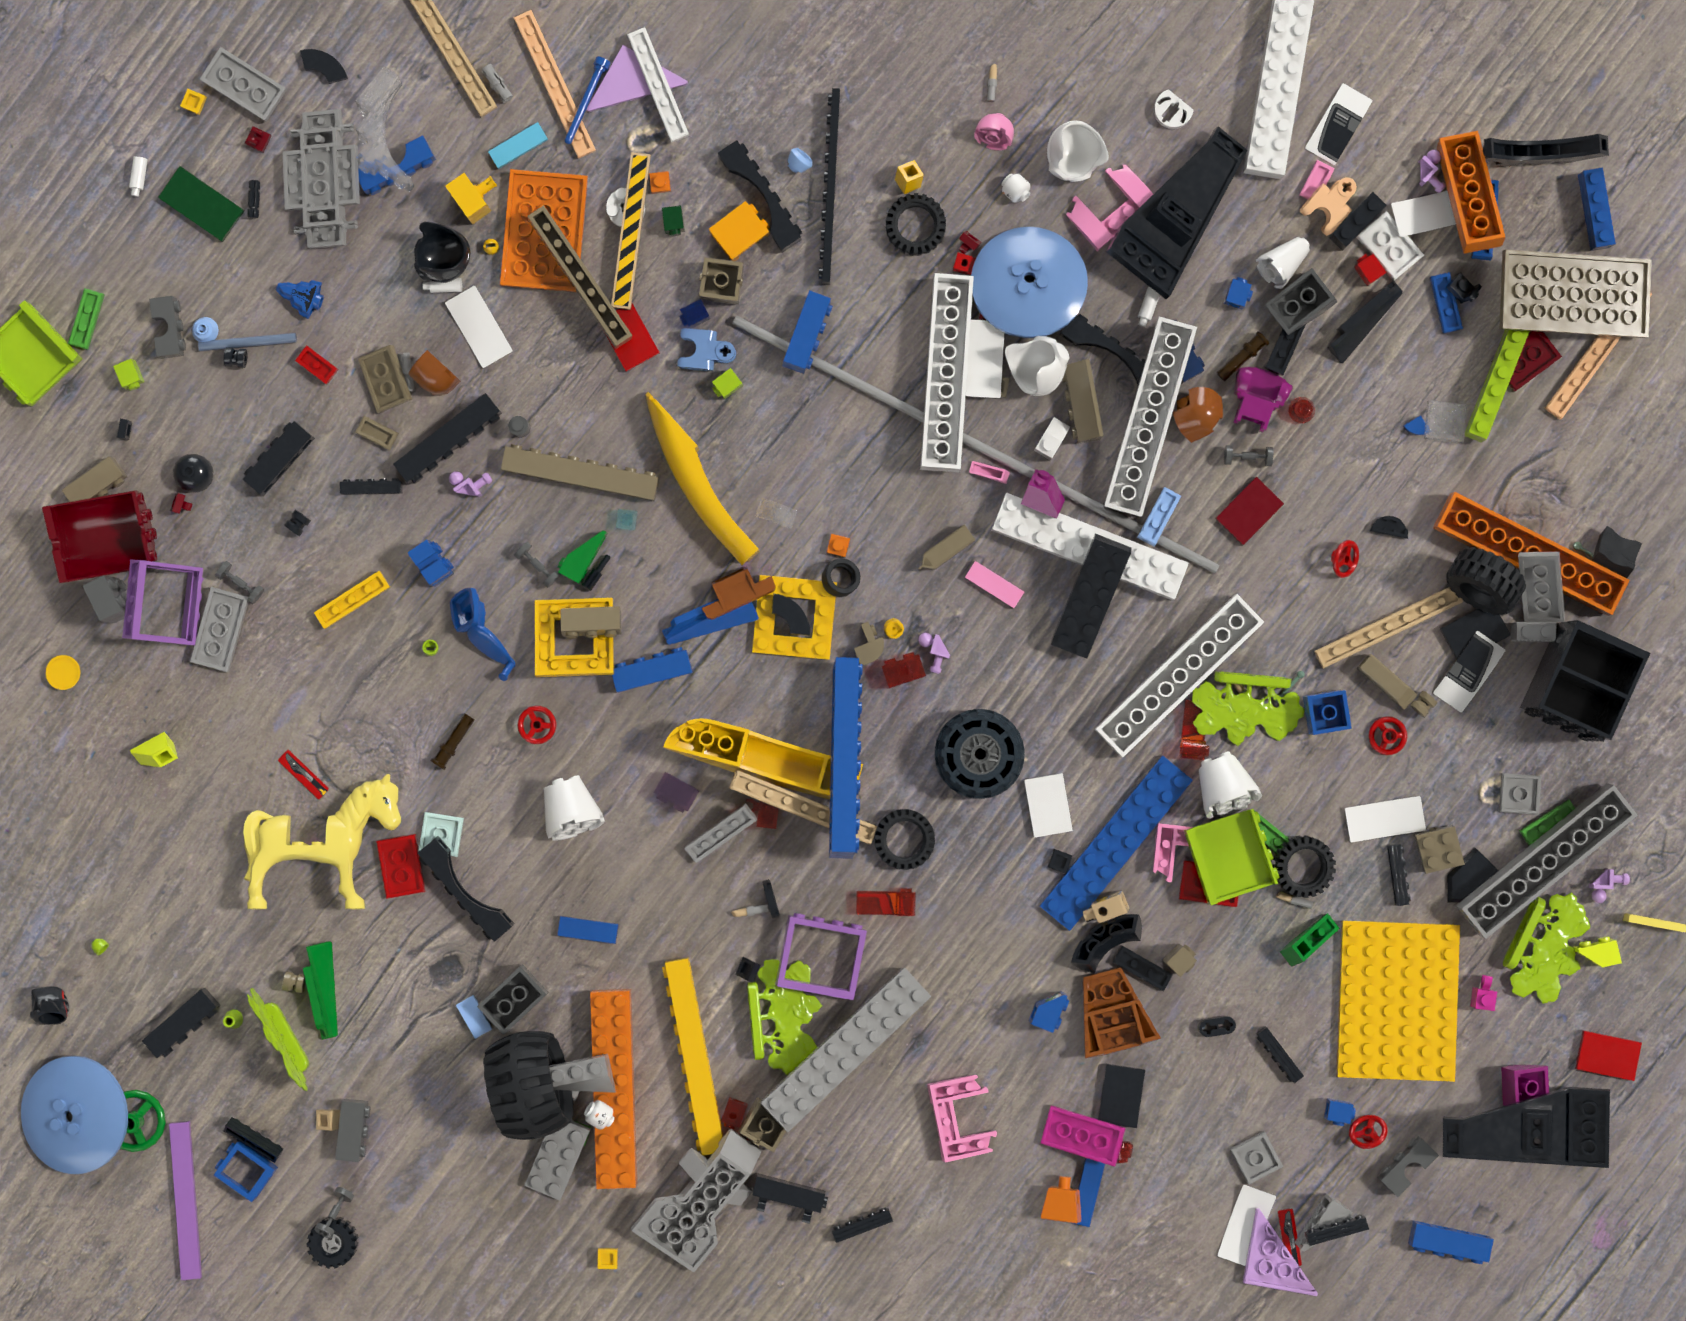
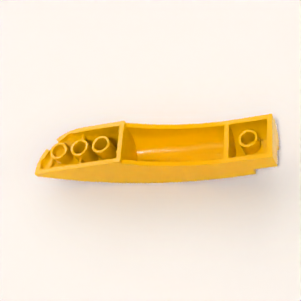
M703 718L692 719L676 727L664 743L663 748L734 773L738 770L770 784L830 800V755L785 743L750 731L749 729ZM861 764V770L859 772V776H857V780L860 779L863 764Z

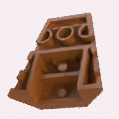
M1122 968L1083 977L1085 1059L1115 1053L1161 1039Z

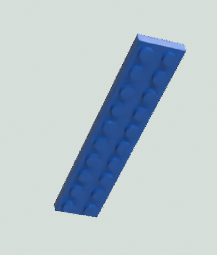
M1162 755L1040 904V907L1070 931L1083 916V911L1088 910L1193 780Z

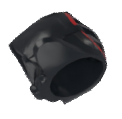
M55 986L32 989L31 1019L39 1023V1025H58L67 1019L69 1001L63 989Z

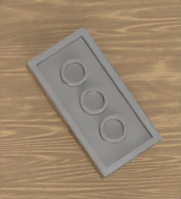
M222 47L219 48L200 78L202 82L267 122L287 91L285 87Z
M1519 552V570L1526 581V588L1522 594L1524 622H1564L1565 611L1560 552Z
M214 587L210 588L190 662L225 672L230 671L249 603L247 596Z
M572 1121L561 1130L545 1136L524 1186L560 1201L590 1128Z

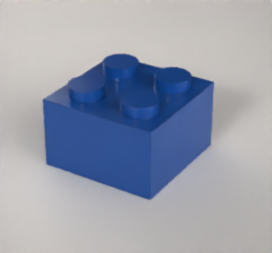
M1335 690L1303 696L1308 734L1317 735L1352 729L1346 690Z

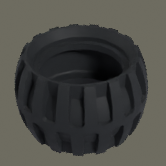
M543 1031L518 1032L499 1039L485 1050L483 1064L487 1097L495 1123L503 1136L518 1140L538 1139L551 1135L572 1122L574 1115L572 1091L554 1090L549 1066L566 1062L559 1042L553 1033Z

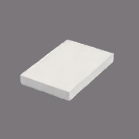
M1387 211L1356 237L1371 255L1374 253L1392 280H1396L1424 256L1408 235L1399 236L1396 221Z
M1063 773L1024 780L1034 838L1073 831Z

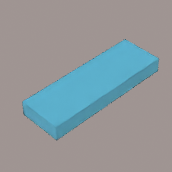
M537 122L491 149L488 153L497 168L500 169L546 142L548 138Z

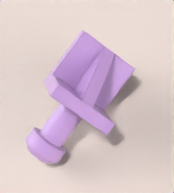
M1431 150L1427 153V156H1424L1419 161V184L1423 186L1428 181L1436 188L1435 191L1440 193L1446 187V184L1444 182L1441 183L1433 174L1439 169L1434 164L1440 162L1441 155L1439 151Z
M454 471L449 475V482L456 486L453 488L456 493L480 497L482 494L479 488L487 483L490 484L492 478L488 473L482 474L483 477L476 482H473L471 478L463 481V475L458 471Z
M922 633L918 639L919 644L923 647L932 645L930 654L935 655L930 671L939 674L942 670L940 668L942 659H949L950 654L939 635L935 634L933 639L931 634Z
M1605 869L1592 884H1589V888L1596 889L1592 892V900L1595 903H1603L1607 895L1602 889H1614V883L1628 885L1630 882L1629 875L1627 873L1614 875L1613 869Z

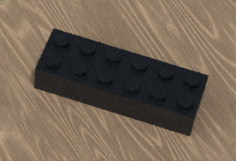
M1095 533L1053 634L1051 645L1086 659L1088 658L1131 555L1132 547Z

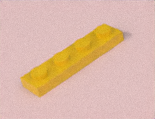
M378 571L315 611L314 614L322 627L327 629L389 589L390 585L381 571Z

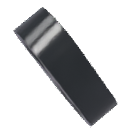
M1230 1016L1204 1019L1198 1025L1199 1032L1205 1037L1230 1034L1236 1028L1235 1020ZM1226 1019L1228 1022L1232 1023V1025L1229 1026L1228 1030H1226L1225 1027H1219L1218 1025L1224 1024V1020ZM1205 1023H1208L1210 1026H1216V1028L1210 1029V1033L1202 1030L1205 1027Z

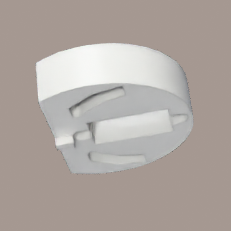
M1169 89L1159 95L1154 105L1156 120L1168 129L1183 127L1188 123L1193 114V109ZM1163 99H1169L1167 101H1164L1160 105L1158 104V102ZM1177 104V113L1169 122L1167 120L1162 122V115L1170 105L1174 106ZM1184 112L1186 113L1184 123H1181L1180 120L1182 119Z

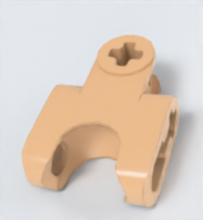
M1348 177L1336 181L1330 189L1323 183L1300 208V213L1306 216L1315 209L1322 210L1326 215V222L1321 231L1326 236L1332 234L1352 211L1346 202L1356 191L1355 181ZM1342 185H1346V186H1347V187L1345 188V190H1346L1345 192H1343V190H1342V189L1344 188Z

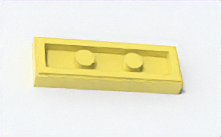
M1628 913L1624 914L1623 921L1686 933L1685 924Z

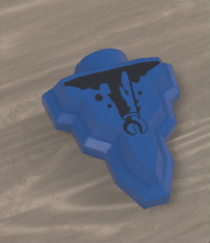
M311 280L309 283L301 281L298 284L286 282L278 283L276 291L284 299L291 302V306L299 311V315L309 319L314 309L319 310L324 300V295L320 294L322 282Z

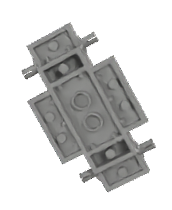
M339 109L302 113L303 123L301 129L290 130L292 138L300 137V150L283 151L285 210L303 209V225L294 226V229H296L294 233L306 234L307 248L346 246L347 229H357L358 222L356 220L346 221L344 206L360 204L358 146H343L342 139L344 132H354L353 123L343 125L342 112Z

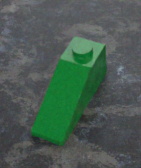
M604 530L568 554L566 558H562L557 566L559 568L558 573L581 584L608 533Z
M1327 913L1291 940L1279 952L1289 965L1293 967L1304 962L1340 928Z

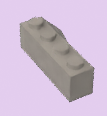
M608 1054L549 1066L554 1090L616 1093Z

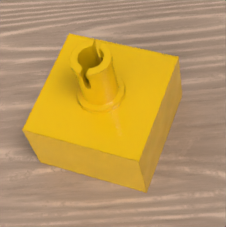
M463 173L445 186L472 224L491 212L483 200V195L497 187L491 176L476 186Z

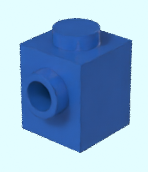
M1237 277L1232 279L1223 304L1242 310L1245 307L1246 301L1250 302L1252 297L1251 284H1248V281L1243 278Z
M1327 1098L1324 1118L1333 1121L1334 1125L1344 1126L1345 1123L1350 1124L1351 1119L1354 1120L1356 1109L1353 1108L1354 1105L1351 1102Z

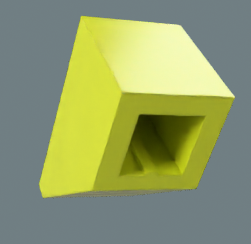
M165 732L130 750L140 765L163 767L178 759L175 745Z
M1609 936L1598 938V942L1591 943V941L1580 942L1579 946L1573 947L1575 952L1600 967L1622 963L1617 940L1610 939Z

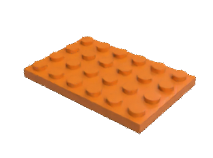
M510 169L500 279L501 286L577 292L528 221L527 216L544 205L581 259L588 176Z

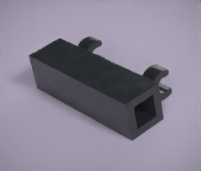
M759 1173L757 1174L752 1193L753 1196L759 1197L756 1210L764 1212L767 1199L803 1208L805 1211L802 1222L810 1224L812 1212L821 1213V1209L826 1208L828 1197L825 1196L826 1191Z

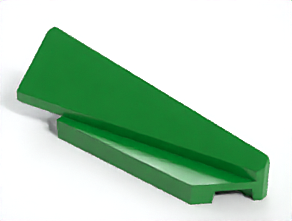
M328 941L306 947L310 966L303 968L317 1030H320L322 1040L338 1036L332 942Z

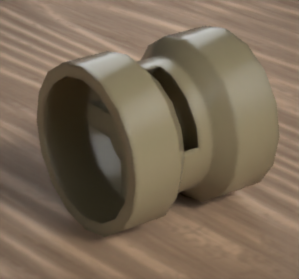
M1423 690L1419 694V698L1414 700L1410 706L1415 712L1425 718L1428 710L1434 708L1437 701Z
M286 971L283 979V991L295 990L296 993H303L306 986L304 974L295 975L293 972Z

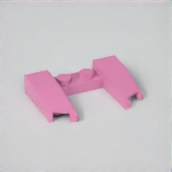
M1123 165V169L1112 171L1111 168L1105 170L1128 200L1104 221L1100 222L1077 196L1072 200L1075 203L1072 213L1067 212L1066 214L1097 252L1114 238L1119 227L1153 195L1150 189L1126 165Z
M1160 823L1156 826L1153 872L1156 873L1158 870L1166 875L1167 882H1172L1176 845L1189 847L1184 830L1193 827Z
M977 1075L927 1084L940 1140L941 1157L945 1163L993 1151L988 1146L991 1136L996 1137V1130L960 1137L953 1100L988 1093V1089L985 1086L981 1089L974 1080L978 1078Z

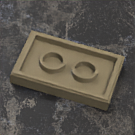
M388 345L358 358L377 413H382L412 400L393 345Z

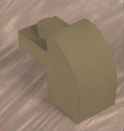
M869 622L861 624L868 643L854 648L856 656L859 658V663L863 666L876 661L884 649L883 637L875 640L874 636L877 635L874 625H869Z

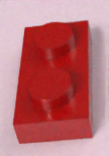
M307 345L295 360L325 384H328L339 370Z

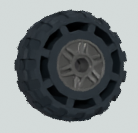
M987 709L967 710L951 718L938 735L934 753L936 767L943 781L956 793L973 799L991 798L1010 788L1021 773L1025 757L1023 740L1015 725L1003 715ZM981 748L984 750L985 755L982 759L978 760L975 757V751Z

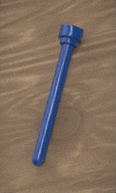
M597 56L593 63L595 71L565 137L566 144L572 143L601 74L607 71L610 66V61L603 57Z

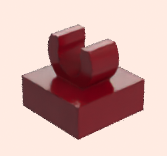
M253 126L245 144L264 153L272 135Z
M965 231L959 238L964 243L958 250L965 254L970 248L976 250L982 242L968 231Z
M176 493L170 511L180 514L181 508L191 511L193 504L184 501L186 495Z

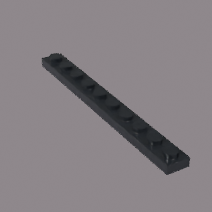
M832 88V94H828V106H831V113H827V125H830V132H826V144H829V152H825V163L828 164V171H824V183H827V190H823V202H826V210H822V221H825V229H821V241H824V248H820V260H823V268L819 267V279H822V285H830L840 88Z

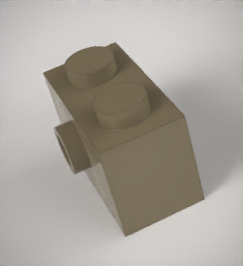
M1178 944L1162 959L1179 977L1185 972H1189L1197 961L1194 958L1195 952L1186 944L1184 946Z

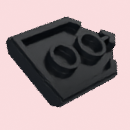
M1475 847L1463 858L1465 865L1454 867L1447 874V903H1460L1499 871Z

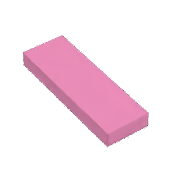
M976 561L965 576L966 579L1012 608H1015L1024 594V591Z

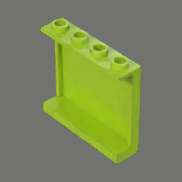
M24 300L19 305L21 309L0 328V377L4 380L2 384L9 391L13 390L17 394L16 399L22 405L33 406L83 358L29 302Z
M1248 809L1184 830L1208 905H1214L1251 891L1278 884L1279 874L1276 867H1272L1271 860H1273L1270 849L1266 848L1265 841H1267L1264 830H1260L1258 823L1261 820L1258 812H1254V809Z

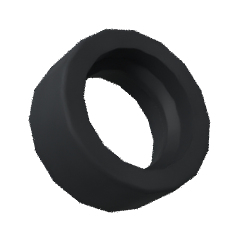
M840 558L835 559L825 567L821 580L823 587L829 594L835 597H845L857 589L860 584L861 575L855 563L848 559ZM834 568H843L850 574L851 584L849 587L843 589L833 583L831 572Z

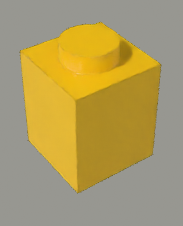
M915 160L897 167L895 181L903 194L921 188L924 175Z

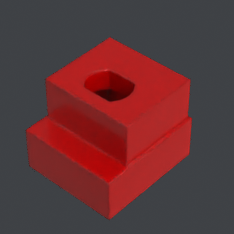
M958 252L952 271L971 276L976 258ZM962 260L968 261L967 266L961 265Z

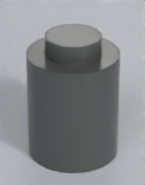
M522 416L511 418L508 424L510 432L519 438L527 436L531 429L529 422Z

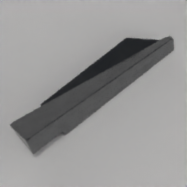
M1394 280L1337 328L1341 336L1327 348L1340 363L1346 361L1402 295V289Z

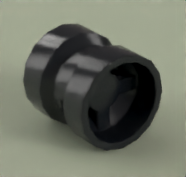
M226 347L224 365L227 367L236 365L238 368H245L248 358L247 349L234 350V348Z
M294 510L292 518L287 520L284 526L296 535L301 536L303 528L308 526L311 520L299 511Z

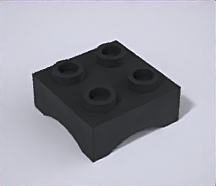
M1606 526L1599 535L1592 561L1628 578L1635 568V561L1642 543L1636 540L1625 539L1619 536L1612 528Z

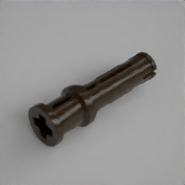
M1257 331L1256 336L1248 343L1245 342L1243 349L1216 372L1217 375L1225 382L1251 357H1256L1259 350L1265 345L1268 346L1270 344L1262 333Z
M464 713L445 744L443 743L439 746L440 750L430 761L445 770V765L451 756L455 755V749L475 719Z

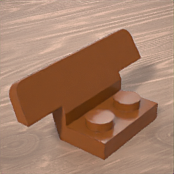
M746 566L711 582L719 600L702 607V610L708 619H716L774 592L776 589L774 580L770 576L754 583Z

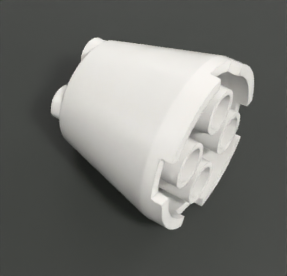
M1224 752L1219 755V758L1214 760L1209 758L1201 762L1202 766L1198 771L1203 807L1207 818L1211 819L1213 815L1217 814L1220 817H1225L1246 809L1252 800L1258 801L1262 797L1259 787L1237 758L1231 755L1230 752Z
M579 775L565 781L563 778L552 781L553 785L543 788L545 824L548 838H552L555 841L576 837L577 834L587 831L588 828L589 831H592L605 822L601 810Z

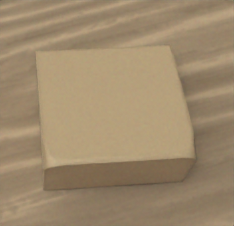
M316 1110V1130L333 1131L339 1129L340 1110Z

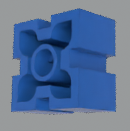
M426 539L407 553L419 568L428 584L436 587L454 574L451 570L454 567L448 558L446 559L441 556L440 553L443 551L438 543Z

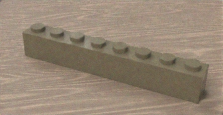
M543 205L528 215V221L615 349L631 340L632 334L545 206Z
M511 444V447L505 446L501 465L502 471L655 501L659 477H656L654 472L644 471V474L636 473L637 469L625 467V470L617 469L618 466L606 463V466L598 465V461L587 459L586 463L579 461L580 458L568 456V459L561 458V454L549 452V455L541 454L542 450L530 448V451L522 450V446Z

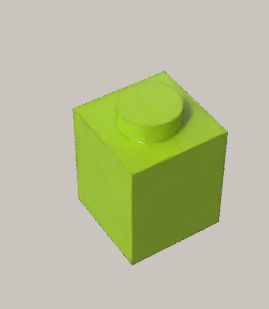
M128 359L113 366L122 388L132 391L138 389L140 384L145 382L135 360Z
M731 368L712 381L714 385L712 390L718 398L722 396L724 399L743 386Z

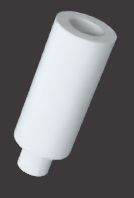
M133 157L129 188L132 189L131 196L139 197L140 190L144 188L148 161L146 158Z
M456 278L447 283H436L431 280L430 282H423V290H430L431 293L462 292L463 288L462 278Z
M1150 287L1147 288L1138 314V318H1140L1138 325L1146 327L1147 321H1151L1160 296Z

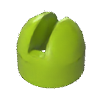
M429 639L423 643L422 649L426 655L434 656L437 654L439 646L436 641ZM426 648H436L435 650H426Z
M100 938L95 939L91 944L93 952L98 956L109 947V944Z

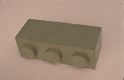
M109 456L62 489V492L70 502L108 495V490L121 486L127 475L115 458Z
M620 606L562 608L561 633L563 637L568 639H576L578 636L596 638L597 635H605V637L621 635Z

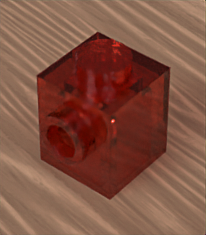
M729 1097L721 1122H724V1126L731 1129L739 1128L748 1103Z

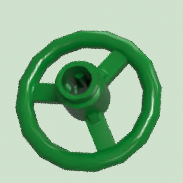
M140 1090L124 1091L126 1099L140 1098L146 1100V1102L138 1111L128 1113L126 1133H134L138 1144H130L123 1141L120 1149L130 1152L147 1150L155 1145L163 1135L166 1124L164 1109L158 1099L148 1092ZM153 1106L157 1113L158 1124L155 1133L146 1141L141 1129L144 1125L143 1116Z

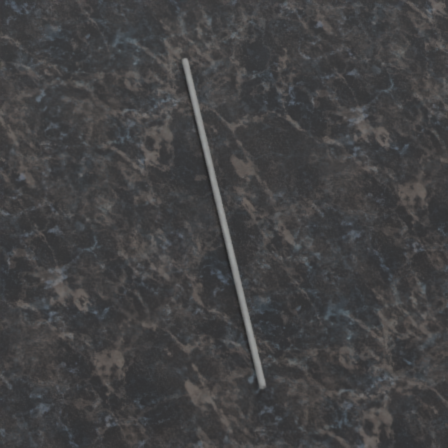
M739 316L735 317L733 325L787 352L789 342ZM811 354V358H814L812 366L923 422V411ZM963 433V444L1032 478L1035 469ZM1056 481L1062 495L1137 534L1140 533L1143 525ZM1160 535L1157 544L1213 573H1216L1219 565L1162 535Z

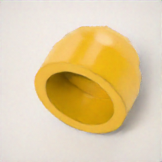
M487 239L483 244V249L487 254L494 255L499 251V244L494 239ZM495 244L496 247L486 248V245Z

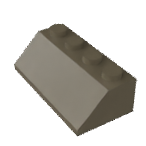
M1085 359L1068 364L1062 382H1066L1067 390H1064L1066 402L1069 401L1071 409H1068L1069 420H1073L1074 428H1071L1073 440L1076 439L1077 444L1100 440L1104 435L1090 360Z

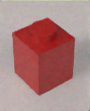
M1374 253L1369 257L1365 254L1356 260L1358 264L1354 268L1366 286L1387 273Z

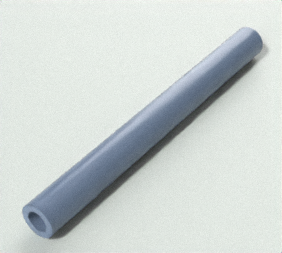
M296 333L212 340L198 342L199 351L226 349V347L241 348L296 343L297 336Z

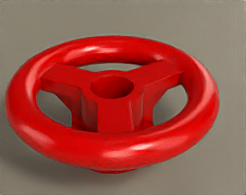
M1352 540L1342 542L1331 555L1333 570L1338 577L1346 578L1350 576L1357 567L1359 548ZM1351 548L1353 549V561H1351L1350 556ZM1342 565H1347L1349 569L1341 572L1339 568Z
M538 705L528 707L519 716L517 724L519 734L528 743L543 744L549 741L556 731L555 716L546 707ZM539 711L546 714L550 723L545 722L543 718L536 717L534 712ZM527 715L531 719V729L528 734H526L523 727L524 719ZM536 721H539L541 724L538 729L534 727ZM545 728L550 729L546 736L538 739L532 738L535 733H540Z
M1390 716L1381 717L1370 727L1369 742L1376 752L1383 755H1393L1404 748L1407 742V730L1404 724L1397 718ZM1384 723H1394L1401 732H1397L1393 728H1386ZM1377 727L1382 732L1380 746L1377 745L1374 738ZM1388 732L1392 735L1389 740L1386 738V733ZM1398 738H1401L1398 746L1393 749H1385L1387 744L1395 743Z
M1376 1115L1361 1116L1349 1128L1351 1142L1362 1149H1371L1379 1146L1386 1139L1388 1133L1385 1121ZM1368 1121L1366 1127L1355 1132L1356 1127L1360 1123ZM1375 1122L1379 1123L1382 1128L1380 1137L1374 1130ZM1356 1138H1362L1364 1143L1358 1141Z

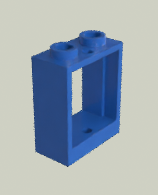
M238 1141L236 1144L232 1143L226 1151L228 1155L225 1160L221 1159L215 1166L217 1171L214 1176L253 1202L278 1167L258 1152ZM238 1151L265 1169L251 1191L223 1172Z

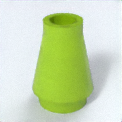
M235 1009L229 1010L223 1019L224 1026L231 1029H237L243 1023L242 1013Z

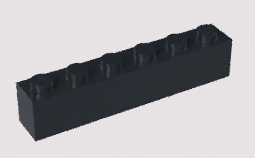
M485 393L393 465L407 483L411 484L413 482V484H416L423 478L422 475L425 472H431L439 466L438 462L442 459H449L454 454L453 451L459 447L461 449L470 442L469 438L473 435L477 437L484 432L486 425L489 423L492 425L497 422L502 412Z

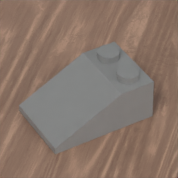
M1326 1193L1296 1239L1295 1244L1302 1251L1310 1249L1315 1245L1309 1246L1307 1244L1304 1233L1307 1229H1317L1320 1225H1331L1335 1221L1342 1222L1345 1218L1352 1219L1351 1214L1353 1212Z

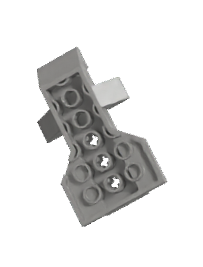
M732 1129L718 1143L719 1147L708 1160L696 1150L690 1148L681 1158L679 1164L692 1180L679 1195L655 1198L631 1227L632 1232L693 1273L718 1244L714 1218L726 1204L741 1206L753 1191L744 1182L751 1175L760 1156L761 1149Z

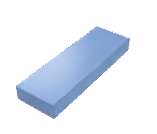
M1164 487L1137 538L1154 547L1181 495Z

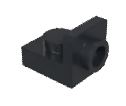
M1460 272L1455 275L1446 288L1462 304L1467 301H1474L1479 296L1478 292L1482 286L1480 284L1473 286Z

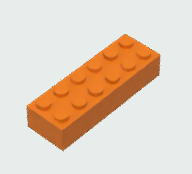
M1478 131L1439 138L1437 151L1441 155L1440 164L1463 254L1501 247L1505 240V233Z

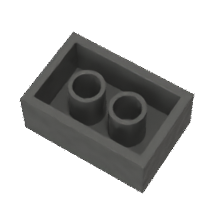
M103 575L83 585L99 621L117 623L124 619L127 597L125 591L127 587L123 580Z
M522 964L477 1007L504 1035L549 992Z

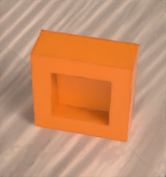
M669 171L649 173L652 194L671 192Z
M831 534L827 553L846 558L850 538Z

